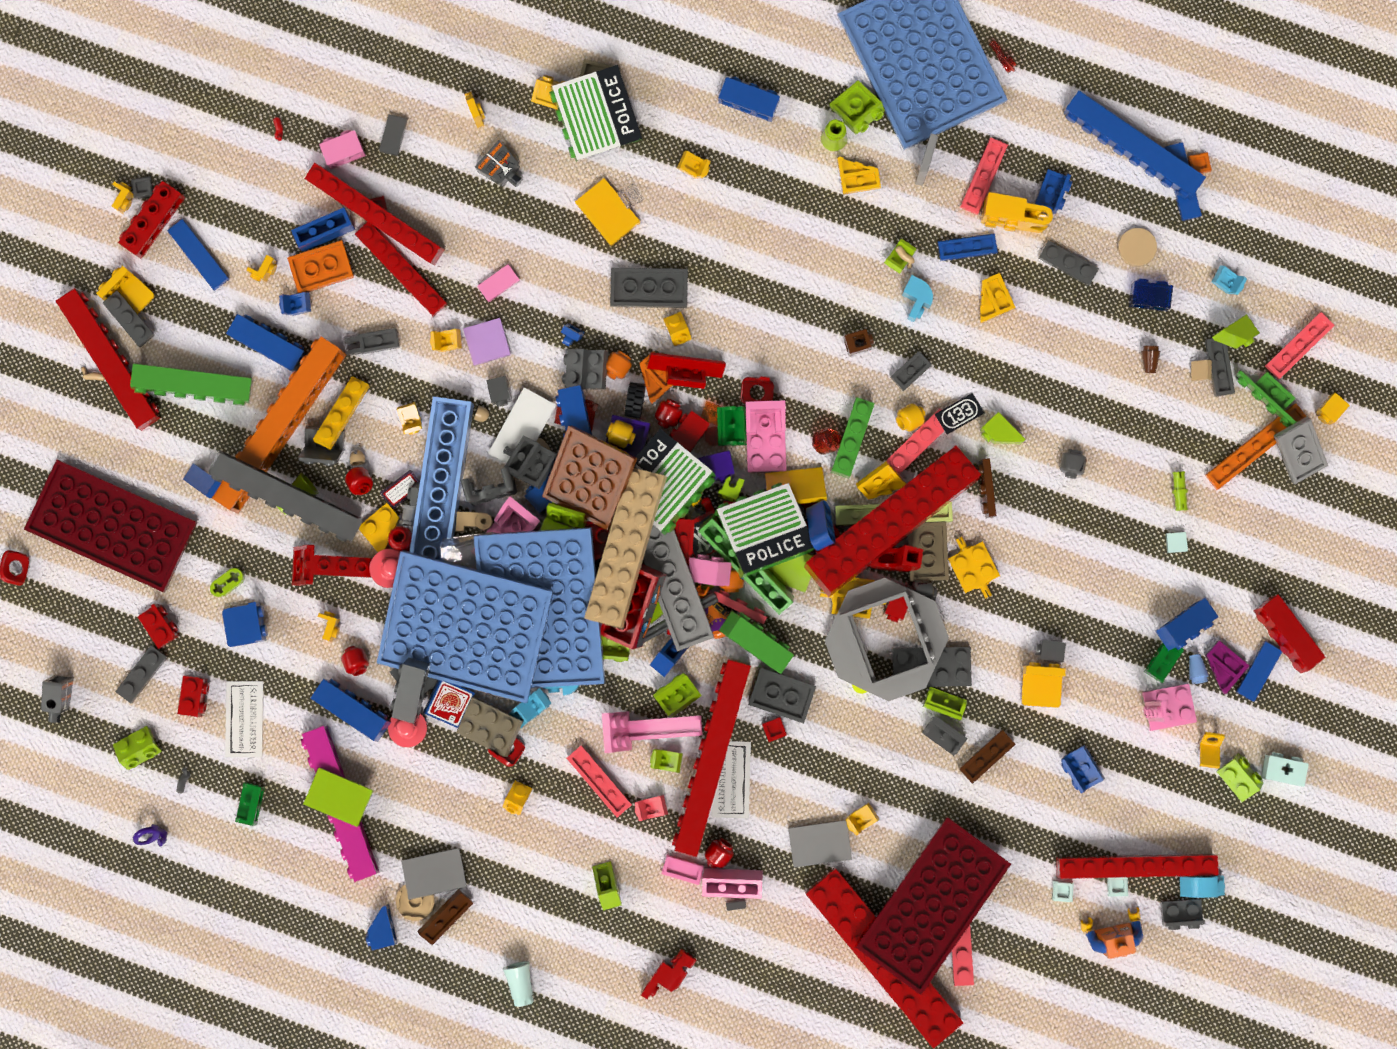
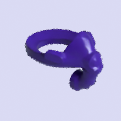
M152 824L150 827L138 830L133 835V842L136 845H147L157 840L158 846L161 847L166 843L168 833L158 825ZM144 834H153L146 841H138Z

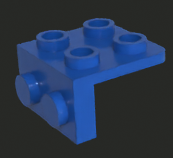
M251 602L248 605L227 608L222 611L226 640L229 647L267 641L268 631L266 625H264L263 617L265 613L261 603Z

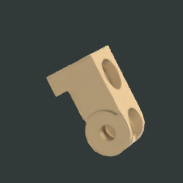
M457 512L456 532L465 533V527L479 528L482 531H487L493 525V519L487 513Z

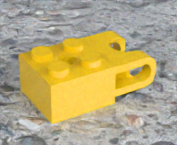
M989 192L984 201L981 223L989 228H996V226L1004 227L1006 231H1015L1016 229L1042 233L1052 221L1053 213L1049 207L1027 203L1025 198Z

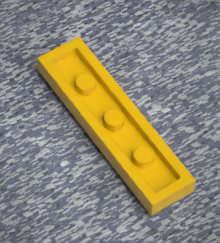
M353 376L350 378L314 436L313 440L315 443L330 450L332 449L368 391V383Z

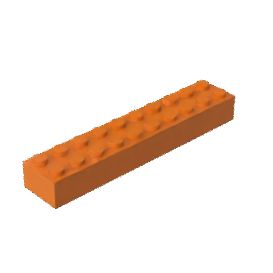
M322 336L319 340L316 339L311 345L312 350L301 359L299 369L290 375L288 385L279 391V398L275 404L272 403L267 409V416L256 425L257 430L254 435H250L247 438L245 448L242 452L239 451L235 457L267 472L336 372L346 354ZM222 481L212 499L228 510L239 514L250 498L247 495L248 492L242 489L240 491L234 490L229 487V483Z

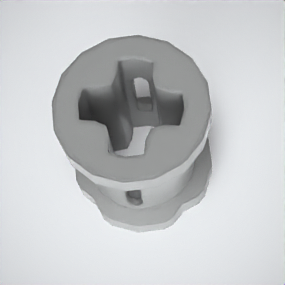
M402 505L403 513L399 524L414 526L416 506Z

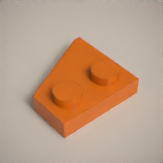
M649 354L639 364L650 403L653 404L674 385L667 384L666 371L647 369Z

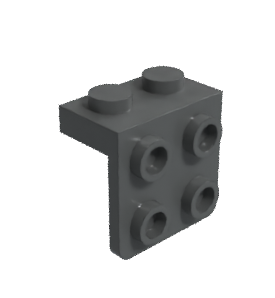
M306 426L305 447L299 454L298 460L304 461L305 464H314L315 462L323 463L326 466L337 464L344 452L345 429L330 450L315 443L313 440L320 427Z

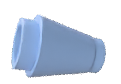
M1201 654L1189 656V679L1192 681V684L1207 682L1209 675Z

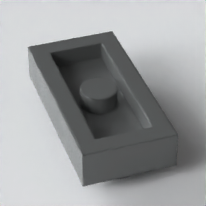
M918 351L890 378L904 392L932 364Z

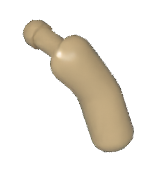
M897 246V254L901 259L908 262L907 268L911 269L912 264L915 262L914 258L907 254L902 246Z
M81 367L82 377L85 380H105L101 373L93 372L87 374L86 368Z

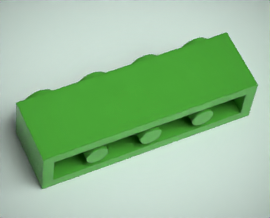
M856 397L831 473L850 478L875 403Z
M732 611L719 631L770 668L782 674L794 654L788 651L790 647L782 641L777 643L775 641L776 637L768 631L766 634L763 633L762 630L764 628L757 623H749L750 618L740 612L737 615Z

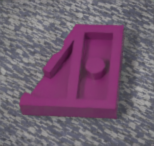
M1220 640L1205 655L1223 694H1226L1249 667L1245 661Z

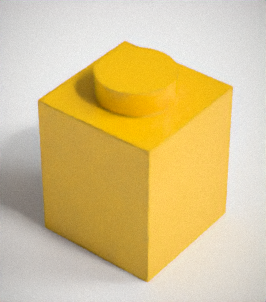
M1333 393L1315 413L1319 415L1318 419L1321 422L1331 425L1340 418L1350 405L1338 394Z

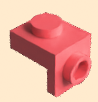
M664 795L635 802V813L638 816V820L643 821L667 815L668 811Z

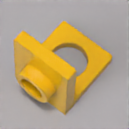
M1204 733L1200 741V766L1220 768V745L1225 738V734ZM1214 737V738H1217L1218 740L1211 741V740H1208V738Z

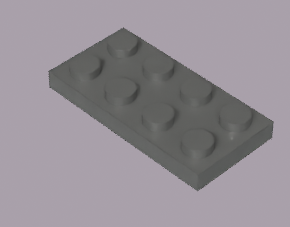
M611 268L610 307L687 308L688 269Z
M945 647L926 687L972 686L971 647ZM892 648L893 674L928 662L923 648Z

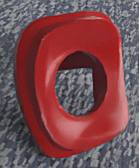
M745 377L741 386L742 403L773 401L774 384L769 377ZM755 385L763 387L765 391L763 398L760 400H755L750 396V389Z
M5 551L0 563V579L9 584L23 585L28 573L29 556L17 551ZM14 560L19 561L22 565V572L19 575H13L9 570V565Z
M516 737L513 743L514 751L508 757H504L488 749V753L504 765L512 767L521 757L525 746Z

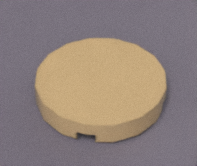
M1143 228L1128 230L1121 236L1118 242V253L1122 260L1130 266L1140 267L1149 263L1157 252L1155 237Z
M406 884L402 886L396 896L397 910L405 919L411 921L424 919L433 911L435 905V895L409 900Z

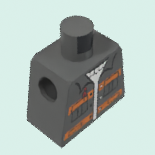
M500 140L495 143L475 166L479 174L501 187L508 181L517 187L523 180L516 173L520 168L519 163Z
M54 675L42 681L41 710L49 712L48 722L59 723L61 713L69 709L74 678Z

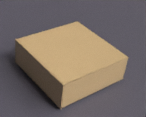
M1212 360L1191 362V381L1212 380Z

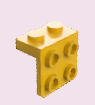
M124 266L115 269L112 277L107 282H103L96 293L105 301L113 293L119 291L137 314L155 297L154 293Z
M1029 662V666H1023L1022 705L1060 707L1062 677H1065L1066 669L1061 668V664H1049V667H1041V663Z

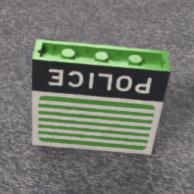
M618 65L551 87L552 91L549 92L552 103L556 102L558 108L555 111L558 121L563 123L562 133L564 139L569 141L570 147H568L570 157L571 159L575 158L576 162L580 159L642 139Z
M659 429L636 456L637 461L634 468L667 477L653 523L663 535H666L667 532L673 531L676 527L675 523L680 517L686 516L689 511L688 508L692 503H696L701 498V493L704 489L709 488L714 483L716 476L712 470L662 429Z
M778 483L773 485L772 489L764 491V489L753 493L754 496L749 498L742 496L730 505L728 502L723 503L715 511L714 516H719L740 566L738 570L740 578L811 553L814 550L810 541L809 530L789 483L784 485Z

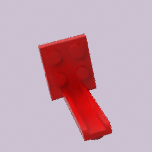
M315 545L293 547L292 586L313 584L314 575L371 578L369 564L372 558L314 555Z

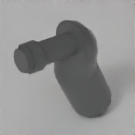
M185 767L182 768L183 774L177 783L176 791L179 794L184 792L185 784L191 776Z

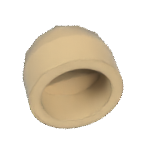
M479 405L474 420L484 422L488 419L489 412L485 407Z
M357 450V454L354 451L350 454V465L359 466L366 463L363 452Z

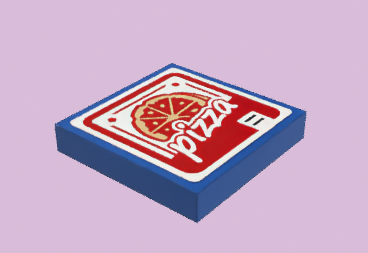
M438 680L423 713L458 728L475 693L459 685Z

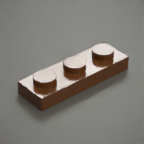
M990 458L980 460L979 464H977V470L981 474L979 493L983 495L984 503H981L982 514H985V519L997 516Z
M1001 730L964 763L959 770L973 784L1016 744Z
M458 889L417 931L418 934L433 945L474 902Z

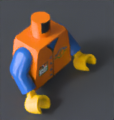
M1136 907L1137 912L1135 914L1130 913V908H1128L1129 920L1132 923L1129 922L1092 931L1093 920L1088 917V924H1085L1081 919L1080 928L1083 932L1087 933L1086 937L1093 951L1102 953L1109 959L1125 957L1136 953L1135 947L1143 940L1142 926L1139 921L1141 918L1139 908Z

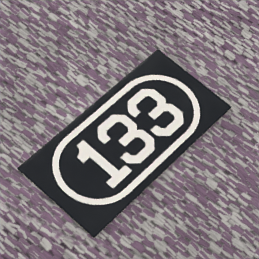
M971 393L934 415L948 435L985 412L974 394Z

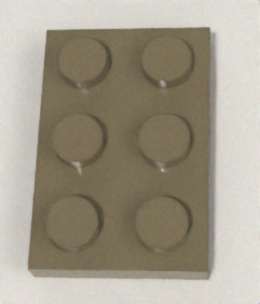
M946 522L923 523L907 536L908 546L923 549L921 568L909 571V582L915 580H949Z
M472 697L456 733L504 757H508L523 721Z

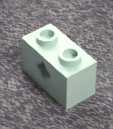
M1272 752V755H1265L1261 774L1263 779L1301 787L1305 786L1309 764L1303 763V758L1291 756V760L1283 758L1284 754ZM1282 766L1289 768L1288 772L1281 770Z

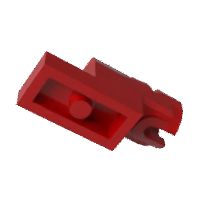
M681 949L670 961L671 964L663 960L641 992V996L645 999H648L649 996L654 997L660 988L657 986L658 983L670 992L676 990L688 974L683 966L692 968L697 959Z

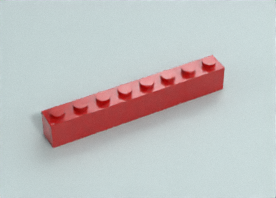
M314 163L305 176V180L430 264L436 265L445 251L443 247L321 165Z
M74 288L55 300L135 427L142 431L161 419L158 414L160 412L159 408L148 399L150 396L148 391L146 394L135 393V389H131L132 371L127 366L130 363L124 355H120L118 352L119 346L116 341L110 339L107 335L109 333L108 328L104 323L100 324L97 319L99 314L93 307L90 308L88 305L89 299L86 294Z
M1218 855L1056 857V877L1059 879L1219 875Z

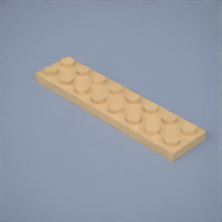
M633 469L628 485L616 508L584 619L623 629L667 479L665 475Z

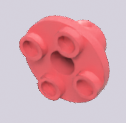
M385 549L376 553L371 559L369 572L373 581L379 586L393 588L400 556L399 551Z
M421 713L414 724L392 717L389 720L391 722L388 726L389 736L394 743L401 747H414L421 743L426 736L427 721Z

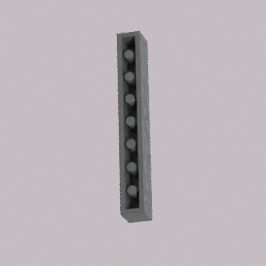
M221 450L218 451L209 469V474L212 475L211 478L220 483L225 481L230 484L229 487L237 491L242 489L248 492L247 495L256 500L261 498L265 500L266 505L272 508L278 506L284 509L283 513L291 517L297 515L301 517L300 520L308 525L312 523L318 525L319 530L327 534L330 531L336 534L335 537L341 541L346 542L349 540L352 542L362 523L361 517Z

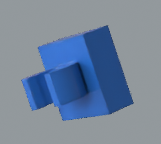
M568 323L561 330V333L566 335L562 343L569 347L574 340L577 342L581 340L585 332Z

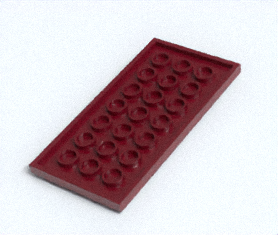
M56 459L23 530L165 593L198 522Z
M946 817L855 948L915 992L922 995L1007 872L1011 863Z

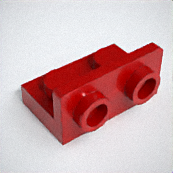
M153 603L151 608L138 616V619L157 648L161 649L179 637L177 633L179 629L173 621H169L167 618L168 612L164 606Z
M183 676L177 714L202 717V714H205L207 703L204 702L205 694H208L210 687L209 683H207L208 679Z

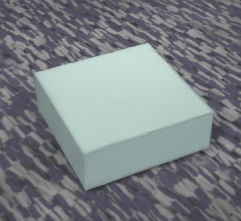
M1186 532L1165 534L1167 553L1188 551Z
M1128 877L1107 878L1108 896H1128Z
M1053 880L1052 901L1073 902L1074 882Z

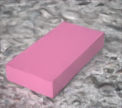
M507 264L477 287L486 300L490 302L520 280L509 264Z
M667 855L662 874L699 885L704 865Z

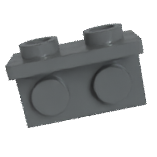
M1201 899L1160 901L1162 925L1168 927V930H1179L1180 926H1188V929L1200 928V925L1205 924L1202 915Z

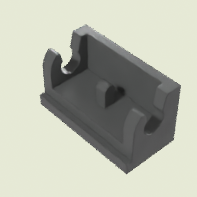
M935 715L922 731V734L953 756L958 753L968 739Z

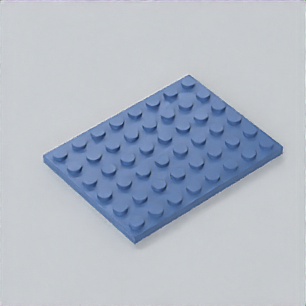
M865 0L838 13L837 16L878 99L883 103L885 113L903 150L929 139L931 133L935 135L942 133L1007 102L1008 99L958 0Z
M592 527L474 535L477 570L554 590L531 688L604 684L605 671L600 623L584 619L596 580Z
M402 550L398 560L377 663L399 669L400 664L404 663L407 658L416 659L431 664L428 674L430 678L527 703L554 590Z

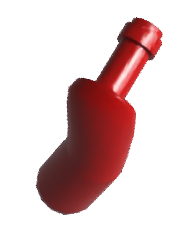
M275 117L273 119L275 126L274 137L276 140L281 141L283 125L280 118Z

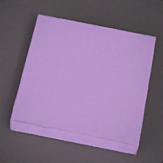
M500 318L463 328L474 366L511 356Z

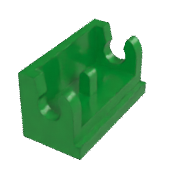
M717 407L718 446L747 445L746 407Z
M1162 642L1144 672L1158 682L1163 683L1184 649L1177 650L1175 647L1168 651Z
M243 782L235 822L250 826L257 825L265 786Z

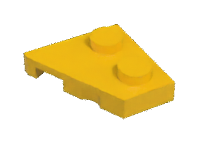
M472 92L464 94L476 127L484 126L482 120L485 119L480 103H475Z
M837 157L843 195L881 189L878 168L865 166L856 161H848L843 157Z
M1000 273L981 281L980 323H984L1016 308Z
M885 461L858 481L856 486L869 500L880 495L892 494V491L901 489L907 483Z
M386 503L360 525L359 530L374 549L379 552L386 549L388 534L397 526L400 517Z

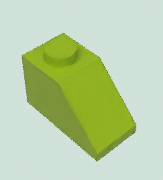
M1246 314L1212 338L1214 341L1235 349L1242 345L1246 348L1255 342L1254 337L1259 334V331Z
M999 412L980 429L982 438L988 443L991 441L993 444H1021L1026 440Z
M611 861L592 866L597 895L602 909L607 910L621 906L622 902Z

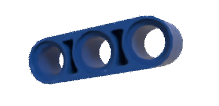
M822 500L807 507L806 515L809 536L814 549L819 551L834 544L836 540L832 513L827 502Z

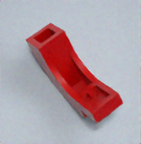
M907 545L900 548H891L872 563L870 568L902 572L918 570L921 568L923 549Z

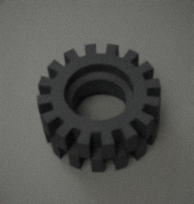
M630 382L624 416L641 418L646 384Z

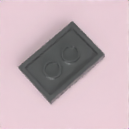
M760 668L748 705L804 724L816 686Z

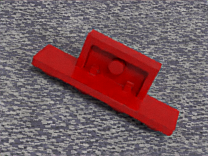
M655 352L650 353L647 363V369L666 371V382L668 385L705 389L706 376L722 378L726 367L725 361Z

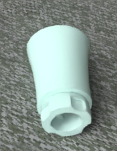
M517 962L503 967L502 969L506 976L514 1005L522 1007L532 1004L534 1000L529 962Z

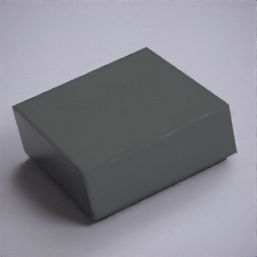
M150 176L131 179L134 199L152 196L153 184Z
M745 899L726 901V908L728 911L745 909L746 901Z

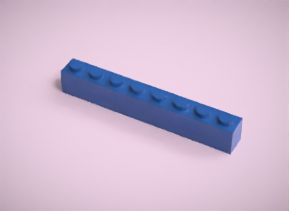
M1081 91L1077 92L1064 111L1068 121L1078 123L1082 126L1081 128L1084 132L1097 136L1099 142L1113 147L1115 153L1129 158L1131 164L1145 169L1147 175L1158 178L1163 186L1176 190V194L1183 199L1188 198L1190 200L1206 178Z

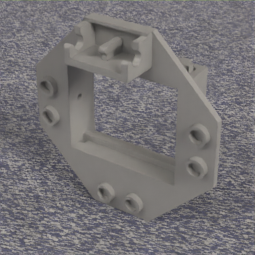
M882 578L847 592L825 639V643L838 678L886 701H891L926 688L949 637L936 601L887 578ZM904 596L928 662L876 681L852 615Z

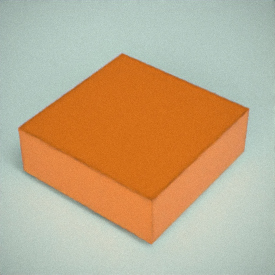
M1208 152L1188 156L1189 166L1199 173L1203 174L1212 171Z

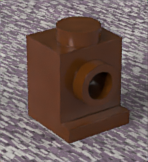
M867 329L847 334L843 337L849 357L871 350L872 344H874L872 334H868ZM857 340L862 341L863 345L857 346L855 342Z

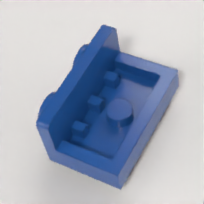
M1048 169L1035 204L1049 207L1053 214H1056L1058 209L1062 210L1066 201L1063 198L1065 191L1069 192L1073 182L1070 181L1071 175L1067 174L1065 176Z
M1085 745L1068 753L1061 759L1063 770L1069 773L1074 788L1079 790L1081 794L1105 779Z

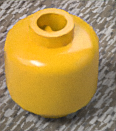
M914 403L908 404L898 410L896 423L901 430L911 432L924 424L925 411L921 406H917Z
M616 420L614 423H610L605 437L608 438V443L624 449L628 444L632 445L636 434L632 433L633 426L631 424Z

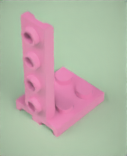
M1189 684L1142 692L1145 703L1143 707L1144 715L1148 718L1149 731L1197 722Z
M629 711L602 713L605 753L632 750L631 741L703 735L701 716L630 721Z

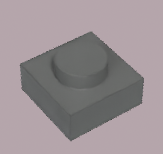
M414 482L412 487L408 489L407 498L410 499V506H417L420 482Z

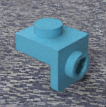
M1220 266L1211 282L1226 294L1238 295L1243 290L1247 278L1236 275L1226 266Z

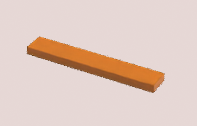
M1296 403L1285 411L1296 422L1307 417ZM1279 416L1205 474V477L1216 490L1220 489L1276 444L1274 435L1287 428L1280 422L1281 418Z

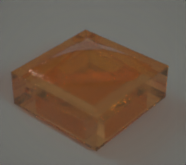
M706 401L700 417L710 424L718 426L717 407L721 406Z

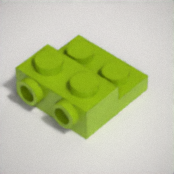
M859 80L829 104L830 108L855 135L859 132H865L873 120L878 121L882 118L885 111L883 103Z

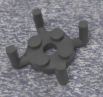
M508 467L502 468L501 473L504 483L498 484V487H494V484L482 487L483 491L482 489L475 490L473 482L469 483L468 478L462 479L460 481L465 500L475 506L495 498L500 499L515 495L517 488L514 476L510 475Z

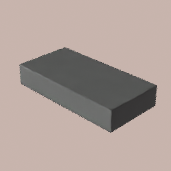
M388 114L379 152L399 156L408 122L406 118Z

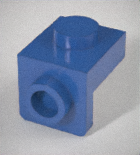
M308 292L279 295L281 314L294 316L311 312L310 294Z

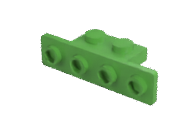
M1241 370L1237 373V382L1244 388L1247 386L1252 391L1251 395L1256 400H1262L1266 404V409L1274 415L1276 413L1281 418L1280 422L1288 428L1296 423L1284 411L1296 398L1268 372L1256 383Z

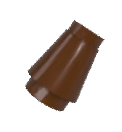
M1143 346L1141 353L1145 369L1144 373H1156L1161 352L1159 351V346Z

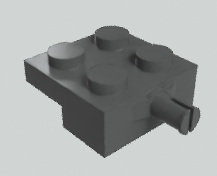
M524 435L515 450L508 446L503 450L504 454L510 456L504 468L508 467L510 475L537 489H540L557 458L556 453L542 447L539 443Z

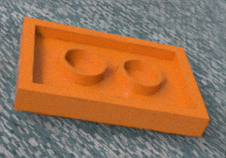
M342 240L287 257L298 293L311 292L354 278Z

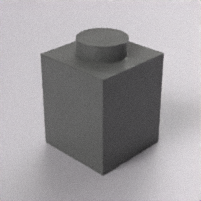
M506 376L486 380L493 405L502 407L512 401Z
M1040 640V644H1036L1035 655H1038V660L1063 663L1066 643Z

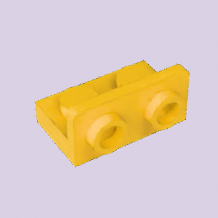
M547 75L539 77L536 80L531 102L558 110L556 102L552 103L549 92L552 91V86L560 84V82L554 81L553 77Z

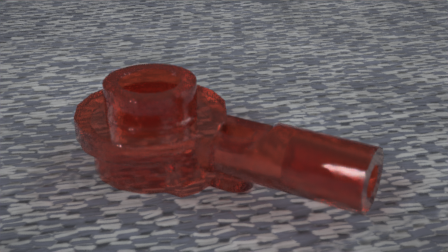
M993 40L989 45L996 53V57L1008 74L1012 71L1015 72L1014 67L1016 63L1010 56L1006 58L1002 53V48L996 40Z

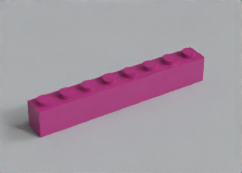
M322 726L303 733L301 743L304 750L307 749L310 757H307L309 766L314 768L315 773H317L318 768H322L346 778L328 727ZM327 815L329 822L333 823L336 829L334 831L335 839L341 843V856L344 861L347 860L349 878L357 882L380 873L362 822L356 827Z

